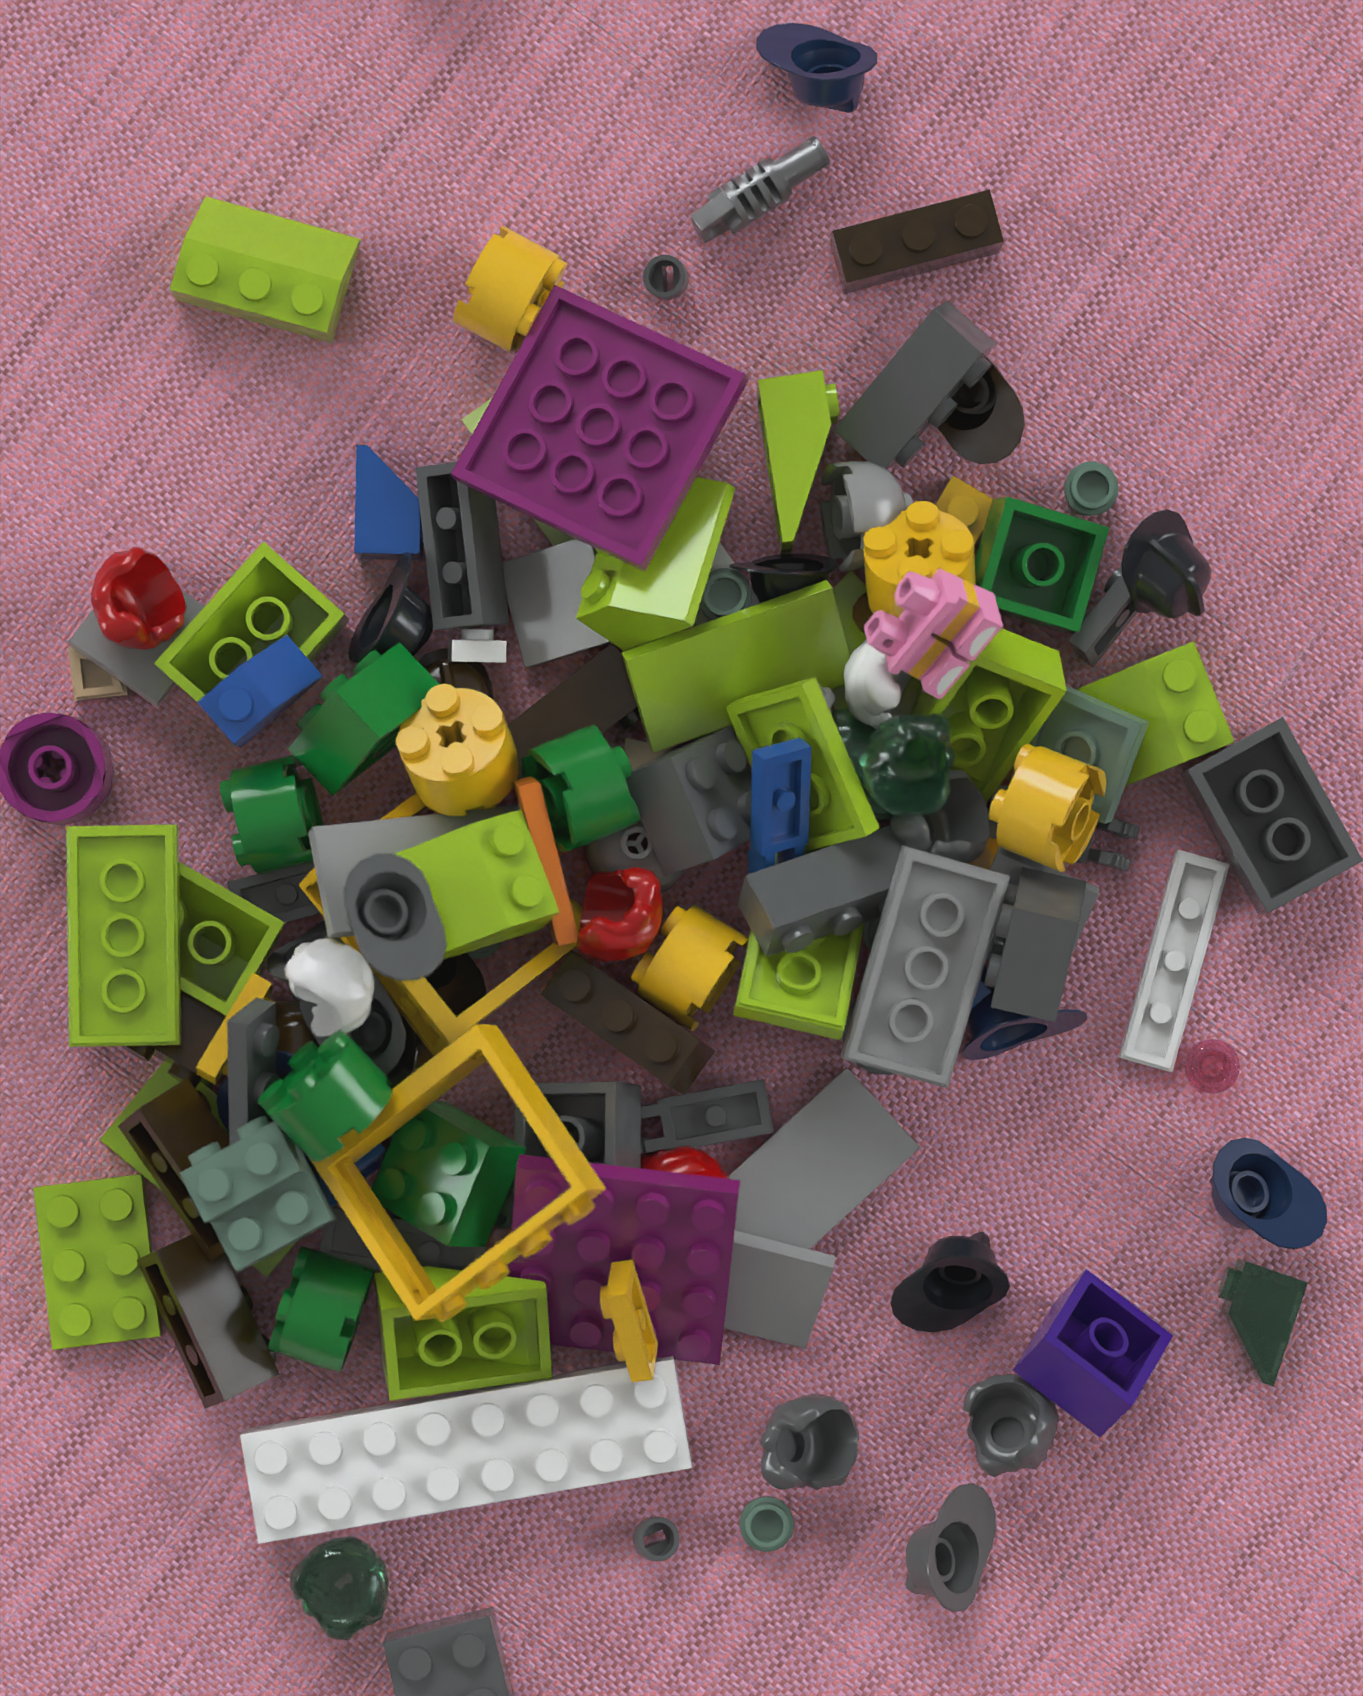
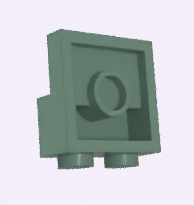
M266 1116L257 1118L237 1129L236 1133L240 1140L223 1150L219 1143L215 1142L194 1152L188 1157L192 1166L180 1172L204 1223L211 1222L235 1272L252 1266L337 1219L303 1151L275 1121L269 1123Z

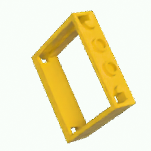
M416 792L380 820L417 816L428 807L421 801ZM481 805V806H479V807L472 808V809H468V810L484 809V806ZM314 867L299 886L324 917ZM569 899L577 933L579 934L582 907L576 901ZM355 936L340 937L345 944H348L362 954ZM555 942L458 1017L452 1013L425 977L418 980L398 981L386 977L372 966L370 967L382 983L399 1013L430 1052L436 1056L471 1027L480 1023L568 955L571 950L577 948V944L574 942L558 947Z
M475 1024L393 1088L392 1096L384 1109L364 1131L358 1134L352 1129L347 1134L339 1137L338 1139L345 1147L324 1160L312 1161L415 1321L438 1318L440 1322H443L455 1316L467 1306V1302L464 1299L465 1296L478 1286L481 1290H485L505 1278L510 1272L506 1266L520 1254L526 1258L543 1249L552 1241L549 1232L564 1221L567 1225H570L585 1217L595 1208L592 1199L606 1190L497 1025ZM487 1060L571 1185V1188L437 1290L355 1163Z

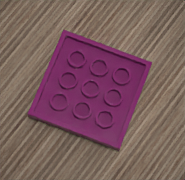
M554 285L454 466L451 475L455 481L645 572L748 383V378L745 373Z
M519 1154L516 1168L512 1233L571 1188V1185L553 1158ZM589 1162L606 1190L592 1199L595 1208L573 1224L567 1225L565 1221L549 1232L552 1241L547 1246L526 1258L520 1254L509 1264V1277L545 1281L550 1345L615 1352L613 1345L615 1327L612 1319H605L600 1303L601 1286L608 1285L611 1262L633 1260L658 1342L656 1357L674 1356V1360L720 1365L740 1180Z

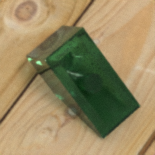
M1238 1258L1235 1269L1227 1267L1220 1282L1218 1298L1224 1299L1221 1310L1255 1378L1264 1384L1274 1386L1308 1282Z

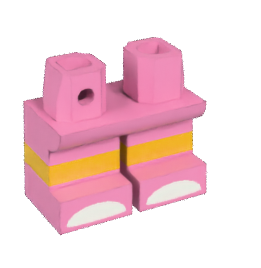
M940 568L931 579L909 571L897 585L894 594L897 606L905 609L899 618H896L882 610L876 611L864 627L867 644L885 655L890 673L898 674L901 670L921 681L924 692L941 700L970 666L969 660L974 661L1003 627L994 593Z

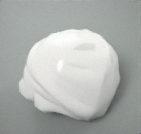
M867 640L854 650L845 665L846 703L850 713L856 720L868 724L877 730L899 733L905 728V725L900 721L899 705L902 693L912 676L902 670L898 674L890 673L885 655L867 644Z
M331 938L301 943L297 946L294 952L295 955L284 968L285 975L289 979V987L293 995L304 1001L317 1004V1006L312 1008L314 1019L311 1022V1029L313 1033L319 1038L328 1037L338 1030H342L347 1034L362 1025L371 1011L370 1006L374 992L373 973L365 957L348 944L340 943Z

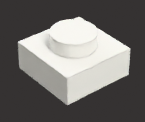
M461 629V640L448 639V659L455 662L506 663L507 641H494V630Z

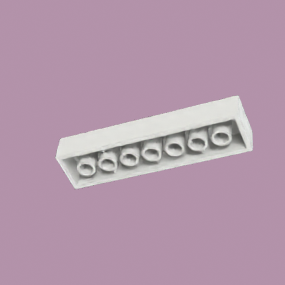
M674 1356L656 1357L653 1380L631 1382L626 1362L555 1374L549 1379L464 1390L247 1428L240 1434L258 1544L692 1468V1458Z

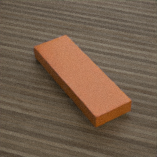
M531 776L514 780L513 785L519 809L522 810L559 909V913L548 922L552 940L558 947L577 942L576 938L579 937L541 785Z

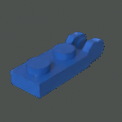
M801 738L752 750L751 849L748 850L749 864L747 865L749 867V874L774 866L776 852L778 853V864L805 855V844L809 842L811 746Z

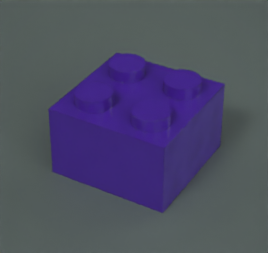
M1086 1269L1054 1302L1013 1368V1371L1090 1431L1101 1437L1133 1406L1173 1335Z

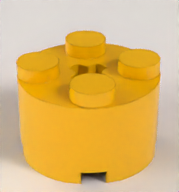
M505 226L500 227V235L494 233L465 283V285L469 286L468 293L472 296L468 304L458 300L453 315V323L510 353L518 352L554 285L561 288L564 287L565 282L561 281V278L566 270L567 263L562 261L560 255Z
M917 501L910 504L890 524L871 528L863 537L866 591L869 608L873 614L876 611L882 610L899 618L905 609L897 606L894 594L897 585L909 571L931 579L940 568L976 585L974 541L969 529L956 517L939 511L938 507L932 502Z
M440 684L432 687L427 692L426 697L421 700L422 707L400 726L396 736V746L413 787L427 807L443 815L464 816L467 815L466 810L481 805L486 810L498 804L514 786L513 781L517 780L519 773L517 750L504 715L497 703L482 692L466 688H454L449 684Z
M1025 744L1016 757L1014 763L1015 774L1008 789H1000L991 803L989 819L997 822L996 840L1001 848L1063 872L1065 871L1063 862L1074 865L1093 835L1100 813L1092 811L1091 807L1095 794L1105 797L1106 775L1102 769L1046 747H1035Z
M696 904L692 905L687 911L680 906H677L672 911L660 932L666 936L656 955L647 952L631 976V980L639 984L636 993L638 997L690 1031H694L700 1025V1023L692 1019L697 1010L700 1008L704 1012L709 1013L723 994L741 964L739 960L734 958L733 954L738 945L746 950L749 940L748 937Z

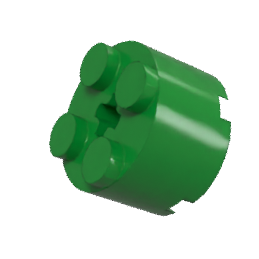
M586 726L528 750L529 755L523 757L522 776L523 778L531 776L540 783L555 845L560 851L567 852L577 849L639 822V811L634 799L629 794L625 778L630 777L632 774L629 759L620 746L613 748L609 746L597 726Z
M294 755L233 769L230 779L220 782L223 805L227 813L234 812L239 832L232 835V844L237 862L240 866L250 864L259 875L314 862L308 832L312 827L324 826L323 817L312 778L301 780L296 767L303 765Z
M338 1030L330 1035L319 1048L313 1041L301 1047L288 1062V1065L293 1070L284 1080L280 1079L269 1086L262 1093L258 1102L312 1161L316 1162L332 1156L345 1147L338 1139L339 1137L347 1134L352 1129L360 1134L375 1120L390 1100L393 1090L389 1086L393 1084L349 1035H346L342 1030Z
M301 1246L291 1277L293 1279L289 1289L285 1288L276 1313L275 1320L277 1322L268 1349L341 1373L360 1322L359 1318L363 1306L367 1301L375 1270L350 1260Z

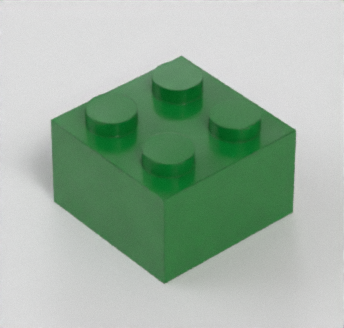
M1008 496L992 499L975 558L976 585L994 593L999 614L1062 633H1079L1110 527Z
M400 642L383 655L376 649L370 652L352 670L354 674L352 678L348 679L344 674L335 678L319 695L325 703L323 705L320 703L316 704L296 724L301 733L289 746L288 750L332 796L397 747L396 736L400 726L422 707L421 700L426 697L427 692L432 687L440 685Z
M434 1101L395 1131L371 1189L384 1208L443 1244L461 1247H486L516 1175L519 1154L524 1155L526 1148L446 1101Z

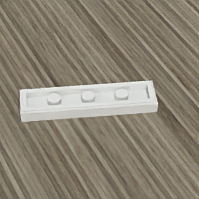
M1175 850L1118 1058L1173 1072L1230 864L1182 850Z

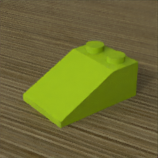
M823 370L759 379L757 382L756 399L780 554H787L792 551L828 440L831 424H837V416H840L835 383L825 384Z
M1003 628L998 631L974 661L969 660L970 666L941 700L924 692L922 688L889 763L890 771L921 783L929 776L943 769H961L968 774L974 785L984 795L986 803L1013 767L1020 749L1025 744L1031 742L1067 692L1059 651Z
M1194 641L1076 689L1149 722L1126 786L1235 742Z
M521 809L469 824L395 853V855L410 860L421 870L430 887L445 932L447 945L443 959L539 931L559 913Z
M422 1267L437 1290L462 1272V1270L440 1267ZM384 1272L374 1273L381 1359L390 1401L552 1378L545 1281L506 1276L488 1289L481 1290L478 1286L464 1297L467 1306L446 1321L440 1322L438 1318L415 1321Z

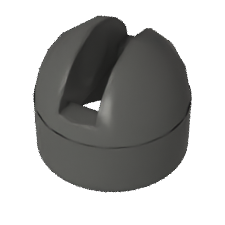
M659 255L650 260L646 265L643 280L645 287L652 295L662 300H673L680 297L687 289L689 274L686 266L677 258L671 255ZM673 266L674 289L667 292L666 267Z
M663 1517L644 1519L636 1526L632 1536L633 1545L637 1553L649 1561L669 1559L677 1551L680 1541L679 1532L674 1523ZM663 1530L664 1539L644 1545L643 1537Z

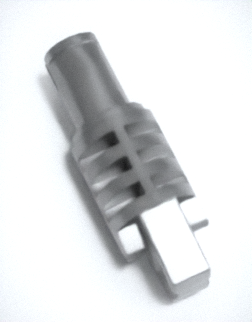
M812 136L775 161L772 158L760 160L754 167H749L743 174L732 178V181L727 184L724 183L708 195L710 201L691 214L693 227L705 243L728 230H731L733 234L751 225V222L762 218L768 211L771 212L776 209L779 204H784L790 200V196L793 195L792 188L831 165L826 151L818 139Z

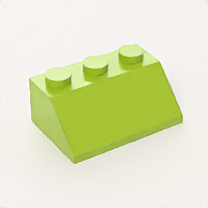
M205 196L184 237L170 291L177 301L332 343L361 239Z
M696 477L645 572L596 549L597 554L591 572L581 587L582 600L575 619L623 651L692 627L736 488L727 482Z
M263 541L154 664L198 702L241 664L285 635L291 638L312 663L350 619Z
M179 861L181 990L227 1016L252 973L261 976L285 922Z

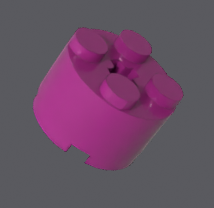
M40 713L27 717L17 723L5 737L0 749V791L10 806L21 814L48 824H71L94 813L111 793L113 780L112 756L103 738L89 725L63 714ZM51 757L66 762V768L60 771L62 779L58 782L50 777H44V771L51 768L49 760Z

